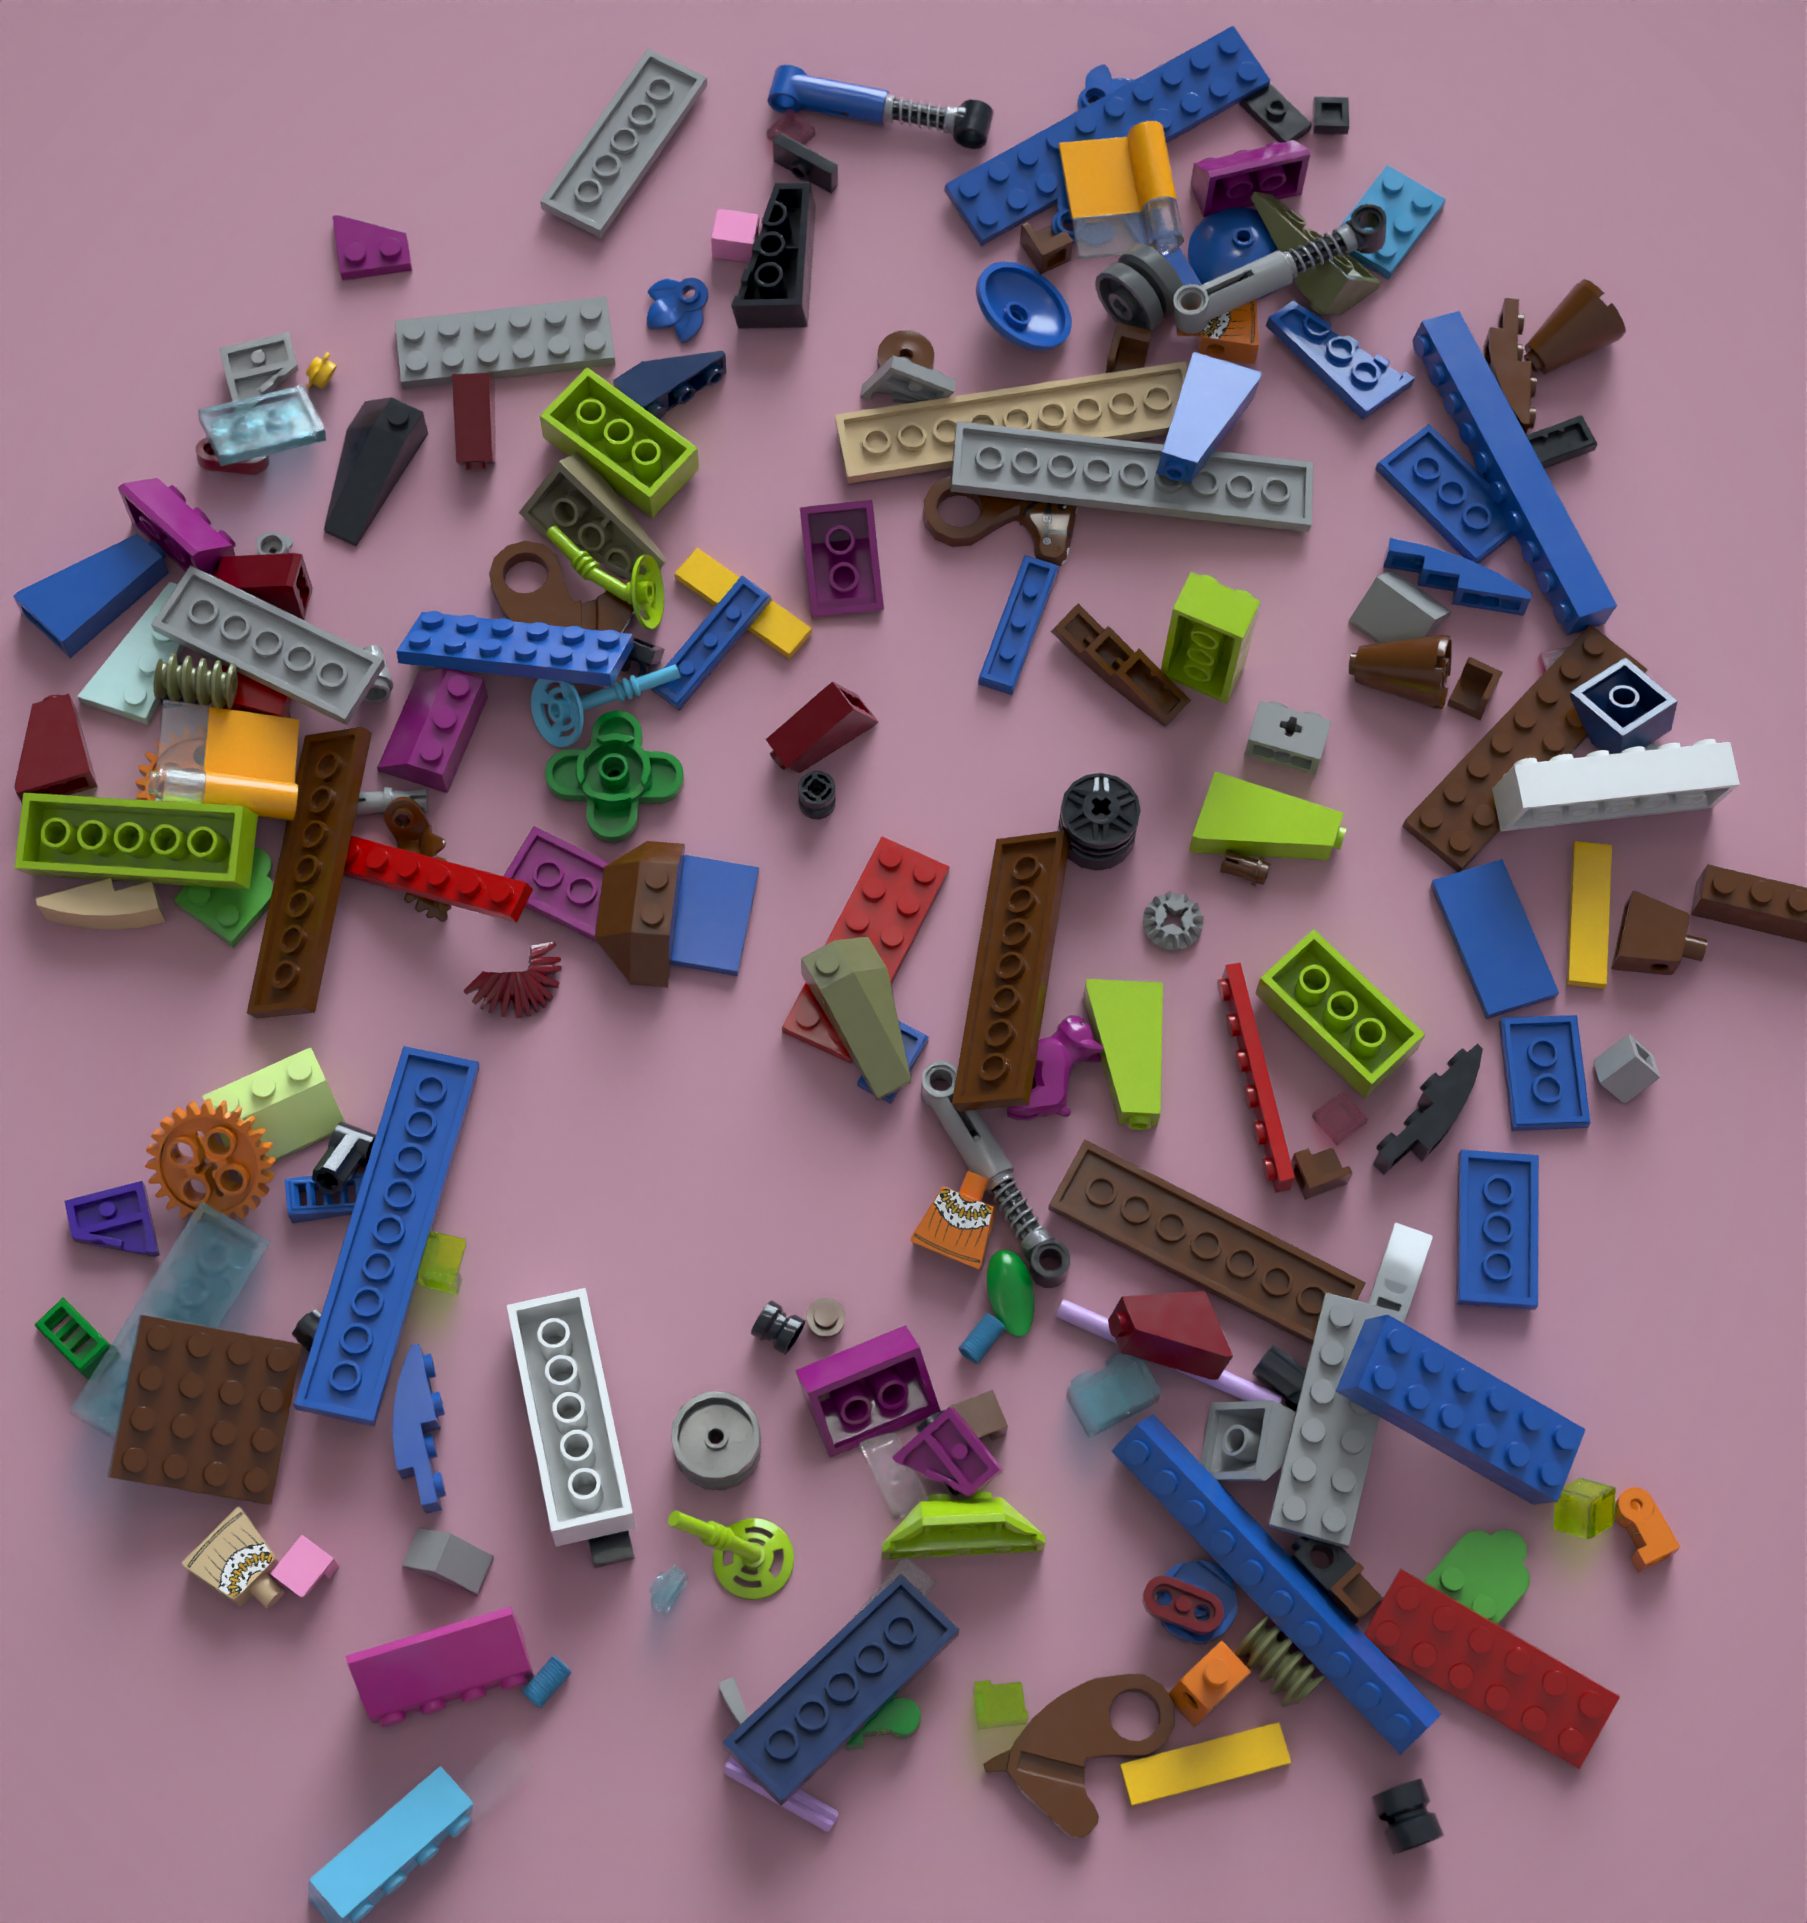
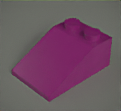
M873 500L799 507L811 617L884 610Z

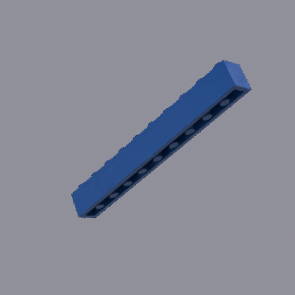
M1460 311L1423 320L1412 340L1414 351L1418 357H1421L1428 370L1430 382L1437 387L1443 399L1446 412L1452 416L1459 429V436L1462 442L1467 444L1474 457L1476 469L1490 483L1491 497L1501 508L1509 531L1514 533L1521 546L1523 558L1526 562L1530 563L1537 577L1540 590L1546 594L1553 607L1556 620L1562 624L1567 635L1583 631L1590 624L1593 627L1605 624L1617 607V604Z
M1154 1414L1137 1423L1113 1448L1112 1452L1400 1755L1441 1715Z

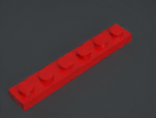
M355 836L350 838L343 876L514 923L518 922L533 891L527 882Z
M1241 962L1225 965L1222 979H1218V990L1221 1001L1228 1002L1230 1014L1226 1017L1227 1027L1230 1036L1237 1038L1239 1050L1235 1051L1237 1067L1240 1073L1245 1072L1248 1086L1244 1087L1246 1103L1249 1109L1254 1108L1257 1122L1253 1123L1255 1140L1258 1145L1263 1144L1266 1158L1262 1159L1264 1176L1267 1182H1273L1275 1193L1291 1189L1295 1176Z

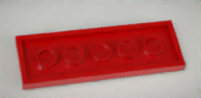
M881 836L825 945L834 940L869 937L887 967L890 984L892 985L949 873L950 866ZM805 982L782 1026V1032L848 1063H852L851 1056Z
M1402 1568L1399 1569L1364 1631V1634L1387 1657L1578 1769L1581 1768L1620 1699V1695Z

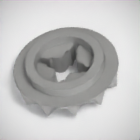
M1169 891L1165 895L1155 896L1145 908L1143 927L1148 938L1157 946L1168 950H1181L1189 947L1199 938L1203 929L1204 916H1202L1198 902L1194 903L1188 898L1186 893L1179 895ZM1166 911L1170 912L1173 916L1184 913L1180 919V926L1182 928L1177 927L1174 923L1163 926L1167 920Z

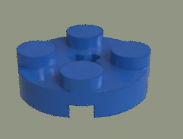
M1202 1560L1179 1563L1167 1571L1164 1576L1173 1577L1216 1595L1223 1605L1224 1615L1218 1628L1210 1634H1194L1160 1620L1166 1631L1180 1641L1195 1645H1203L1221 1637L1229 1629L1237 1613V1596L1230 1576L1218 1565ZM1160 1592L1156 1594V1601L1159 1605L1166 1606L1170 1603V1597L1168 1594ZM1197 1609L1194 1611V1615L1199 1621H1206L1209 1618L1207 1610L1201 1611Z

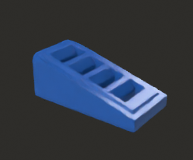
M355 1173L344 1190L339 1192L340 1204H333V1196L323 1192L324 1205H317L316 1190L320 1189L312 1180V1176L284 1179L287 1212L291 1222L299 1223L352 1215L355 1203H349L348 1186L355 1185L357 1199L364 1173ZM306 1192L308 1206L300 1205L299 1193Z

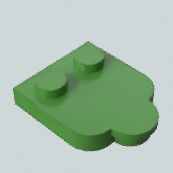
M254 848L250 890L185 886L173 900L179 908L234 948L269 909L273 890V883L269 878L272 871L271 859L264 850Z
M1480 1530L1470 1531L1457 1542L1426 1577L1424 1582L1498 1624L1529 1587V1572L1522 1564L1527 1555L1526 1543L1518 1533L1512 1530H1499L1492 1535Z

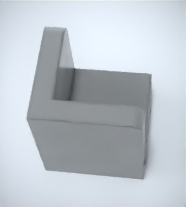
M1627 1034L1594 1060L1600 1084L1622 1103L1629 1102L1661 1078L1653 1054L1630 1034Z

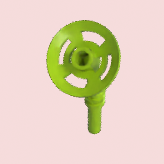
M556 525L548 529L546 536L571 561L570 566L584 580H590L623 601H627L628 604H632L639 623L645 629H655L659 625L664 610V585L659 566L652 556L642 555L636 560L631 575V582L625 585L602 571L599 563L592 556H589L587 551H581ZM641 565L647 571L645 575L639 574ZM639 611L643 612V614L646 617V620L642 618Z
M677 1510L669 1515L668 1524L701 1538V1542L704 1545L714 1548L713 1567L721 1585L731 1594L748 1600L767 1598L778 1592L790 1578L794 1565L793 1547L786 1533L776 1524L765 1519L748 1518L726 1527L714 1521L703 1522ZM759 1528L770 1532L774 1536L769 1539L760 1533L746 1534L745 1529ZM757 1539L764 1542L765 1544L761 1546L760 1544L755 1542L749 1543L748 1540ZM783 1549V1566L775 1578L769 1572L774 1560L773 1551ZM729 1550L733 1553L734 1563L724 1566L723 1553ZM745 1567L749 1571H758V1574L750 1575L741 1570ZM738 1576L740 1579L748 1582L761 1581L762 1586L756 1588L744 1587L734 1582L733 1579Z

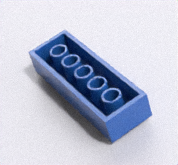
M1388 1314L1364 1321L1335 1391L1532 1505L1558 1502L1586 1430Z

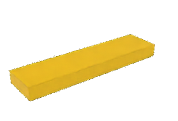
M696 548L674 573L677 581L714 607L740 578L699 548ZM773 600L747 629L789 660L812 634L810 626Z
M1574 841L1572 845L1566 985L1604 989L1607 985L1612 845Z
M1277 1722L1120 1764L1119 1767L1130 1807L1290 1765L1291 1760L1280 1723Z

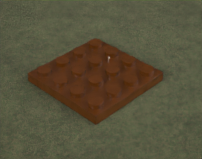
M143 1314L140 1315L107 1478L271 1505L302 1344Z

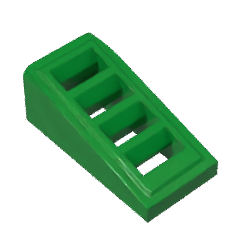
M64 1297L34 1324L56 1349L91 1383L100 1378L121 1356ZM70 1315L72 1318L54 1334L52 1330ZM81 1326L82 1328L64 1344L63 1342ZM92 1337L93 1339L75 1355L74 1353Z

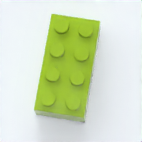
M588 367L540 415L544 439L567 456L578 452L604 477L614 491L651 518L699 470L698 448Z
M1190 572L1172 610L1161 671L1170 680L1227 704L1245 666L1261 601L1255 599L1247 591L1234 590L1219 584L1211 576Z
M1315 929L1309 932L1260 977L1255 992L1276 1015L1364 1099L1418 1050L1425 1036L1421 1029Z

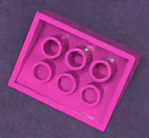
M511 1606L345 1656L368 1718L373 1724L381 1723V1727L402 1723L406 1720V1714L421 1710L422 1715L442 1711L446 1708V1702L459 1698L462 1699L463 1703L479 1700L486 1696L485 1690L502 1686L504 1691L515 1689L527 1683L525 1678L534 1676L523 1631Z

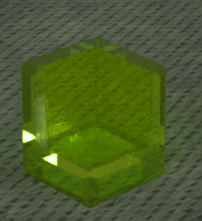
M430 1230L418 1272L419 1285L458 1295L462 1282L459 1269L467 1246L466 1240Z
M1579 1478L1564 1486L1558 1502H1555L1554 1529L1589 1540L1612 1527L1615 1515L1616 1487L1584 1478Z
M990 1680L974 1682L972 1689L978 1730L1027 1724L1029 1719L1028 1710H1025L1023 1687L1020 1682L991 1685Z

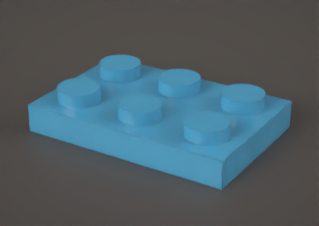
M1386 165L1341 224V226L1345 225V222L1351 219L1352 213L1359 206L1375 204L1384 210L1387 217L1385 244L1382 249L1371 254H1363L1356 250L1350 253L1344 251L1343 253L1346 255L1350 254L1361 264L1389 280L1442 210L1446 199Z

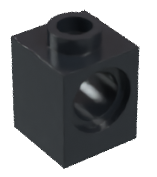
M1301 1536L1291 1546L1295 1551L1291 1558L1326 1594L1334 1584L1357 1564L1342 1547ZM1312 1551L1324 1552L1329 1558V1567L1321 1569L1314 1566L1310 1560V1553Z

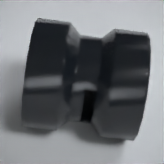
M814 770L806 773L801 778L798 785V801L800 810L806 817L820 820L828 817L833 812L836 802V786L833 778L828 773Z
M771 1300L763 1308L755 1321L751 1335L759 1340L767 1339L771 1341L774 1339V1349L786 1355L799 1338L806 1322L797 1315L786 1318L787 1314L783 1312L782 1306Z

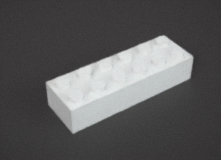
M1705 739L1694 743L1693 746L1681 747L1680 743H1668L1658 747L1657 750L1645 751L1644 747L1637 746L1625 749L1619 754L1609 755V751L1600 750L1589 753L1586 757L1573 758L1572 754H1563L1544 762H1537L1536 758L1521 759L1516 761L1514 766L1503 775V778L1492 788L1500 831L1714 808L1740 783L1731 742L1716 743L1715 739Z
M586 1288L507 1305L555 1546L636 1529Z

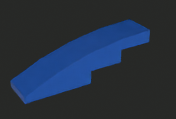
M1394 538L1389 540L1384 556V568L1419 573L1417 586L1453 591V605L1524 616L1531 600V592L1503 575L1464 557L1427 545Z

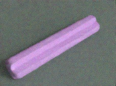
M730 1756L724 1767V1773L778 1804ZM800 1789L782 1805L783 1808L826 1832L833 1828L838 1818L836 1809Z

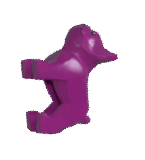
M1075 1015L1067 1016L1057 1026L1056 1032L1051 1037L1039 1040L1033 1076L1035 1088L1031 1090L1029 1105L1007 1107V1117L1015 1120L1029 1121L1037 1117H1047L1055 1114L1063 1117L1070 1116L1071 1111L1067 1108L1069 1075L1072 1068L1081 1062L1102 1061L1099 1053L1103 1051V1045L1094 1041L1090 1025L1083 1018Z

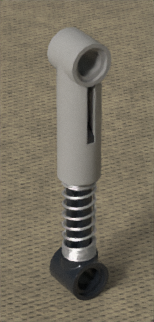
M1375 204L1361 205L1354 210L1351 219L1346 221L1345 225L1333 229L1332 234L1325 233L1323 238L1316 237L1314 242L1307 241L1306 246L1298 245L1297 250L1291 248L1289 252L1275 251L1200 286L1196 284L1182 286L1176 291L1173 298L1176 326L1180 331L1188 334L1199 333L1207 327L1210 320L1291 284L1293 278L1298 276V272L1303 271L1306 273L1309 267L1315 269V264L1320 263L1324 265V260L1329 259L1332 261L1335 255L1341 257L1344 251L1350 253L1356 250L1363 254L1379 251L1384 246L1386 240L1387 217L1384 210ZM1191 307H1192V308H1197L1196 310H1192V311L1186 310L1187 308H1191Z
M946 1061L931 1063L922 1074L921 1096L923 1101L934 1110L969 1170L990 1179L986 1190L989 1194L994 1195V1203L1000 1204L999 1211L1005 1212L1004 1220L1011 1222L1010 1229L1016 1230L1015 1238L1022 1240L1021 1247L1026 1252L1025 1258L1030 1264L1029 1272L1032 1280L1043 1288L1059 1286L1065 1281L1070 1267L1071 1256L1068 1249L1063 1243L1052 1238L1049 1232L1044 1229V1225L1040 1226L1037 1222L1039 1217H1034L1032 1214L1034 1208L1028 1207L1026 1204L1028 1199H1023L1021 1196L1023 1190H1018L1015 1186L1017 1181H1013L1015 1178L1012 1174L1014 1171L1013 1166L979 1111H958L954 1109L952 1100L957 1076L955 1066ZM936 1080H944L951 1087L945 1091H937L930 1084ZM1046 1257H1052L1059 1262L1060 1267L1054 1271H1047L1042 1268L1039 1261Z

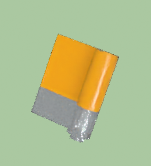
M1146 121L1136 124L1130 129L1127 137L1059 143L1058 148L1078 259L1123 255L1136 243L1145 244L1160 254H1171L1178 250L1179 246L1184 242L1164 129L1160 122Z
M163 700L156 772L150 771L147 794H153L154 801L244 806L258 814V817L293 821L298 797L295 771L300 720Z

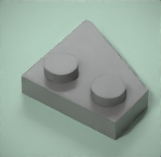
M289 332L219 348L237 417L244 415L299 370Z
M893 355L862 384L860 397L872 399L874 392L894 394L893 402L906 404L947 398L955 392L956 379L943 375L938 370L928 369L912 363L907 358Z

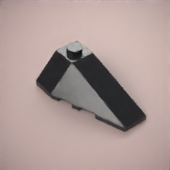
M392 397L369 400L363 403L346 431L324 525L326 533L353 546L358 545L428 435L423 411Z

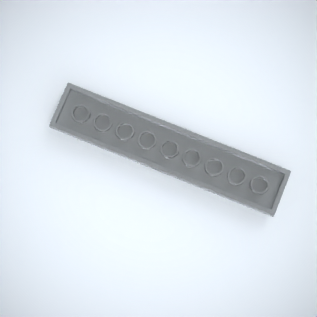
M957 421L950 492L1309 532L1312 526L1314 462L1214 451L1190 484L1171 480L1167 476L1156 473L1164 447L1161 444Z

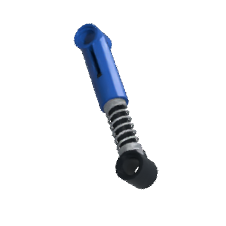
M780 65L776 68L767 99L772 109L783 114H794L800 110H806L883 125L884 121L894 123L898 120L901 125L908 122L910 127L918 124L920 129L923 126H927L928 130L935 127L938 132L943 129L944 133H952L954 140L959 145L969 149H979L986 145L994 114L990 105L980 100H965L957 108L946 106V109L940 108L939 104H937V107L930 106V102L927 105H923L921 100L918 103H913L912 99H909V102L903 101L902 97L900 100H897L894 95H889L888 90L808 76L804 70L793 65Z

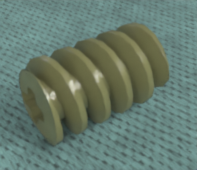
M172 653L167 663L163 662L162 658L157 662L153 683L154 696L157 699H164L168 694L169 699L173 702L179 701L183 696L184 702L187 704H193L198 699L199 704L203 707H207L213 702L216 709L224 708L226 704L231 709L238 685L236 664L231 663L225 673L222 672L221 661L216 660L212 670H208L206 658H201L197 668L192 665L191 656L187 655L182 665H178L177 655Z
M1267 1616L1241 1640L1235 1655L1240 1658L1251 1654L1246 1667L1249 1670L1260 1666L1263 1667L1258 1680L1265 1682L1272 1678L1274 1679L1269 1692L1272 1695L1282 1691L1286 1692L1281 1702L1283 1707L1294 1703L1298 1705L1326 1676L1321 1675L1313 1679L1311 1675L1315 1665L1312 1662L1300 1666L1299 1663L1304 1653L1299 1650L1289 1654L1288 1650L1292 1643L1291 1639L1287 1638L1278 1642L1276 1638L1281 1629L1278 1626L1266 1629L1265 1625L1269 1619V1616Z

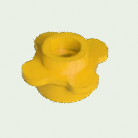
M329 352L322 359L316 356L305 373L309 376V383L307 385L309 389L313 385L323 389L336 371L337 365L328 360L331 355Z

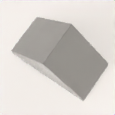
M418 1528L402 1567L478 1595L494 1557L451 1533Z

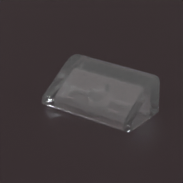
M896 1431L859 1443V1450L893 1521L909 1514L920 1501H927L926 1493L915 1470L905 1465H900L892 1459L903 1448Z

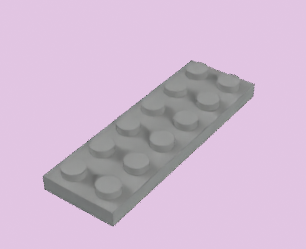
M647 49L540 200L541 209L602 238L707 87V77Z
M607 296L395 321L403 389L452 384V374L489 373L493 379L616 365Z
M191 565L151 624L155 632L214 661L219 660L222 665L228 668L231 663H235L238 673L345 725H348L385 667L384 659Z
M1325 1293L1268 1527L1343 1548L1349 1547L1380 1417L1335 1391L1364 1321L1388 1314L1402 1322L1404 1313Z

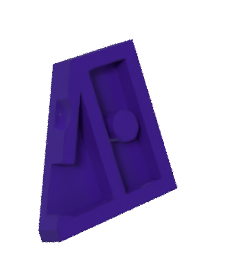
M143 1181L64 1201L71 1236L75 1242L152 1257L160 1256L147 1191Z

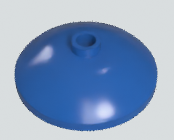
M1231 207L1211 213L1195 227L1189 240L1188 262L1201 284H1205L1278 251V248L1258 210L1245 207ZM1238 239H1245L1247 242H1241Z
M1014 262L993 263L979 276L976 283V297L980 310L990 326L1007 341L1029 350L1048 351L1059 347L1066 340L1072 326L1070 310L1060 292L1044 276L1027 266Z

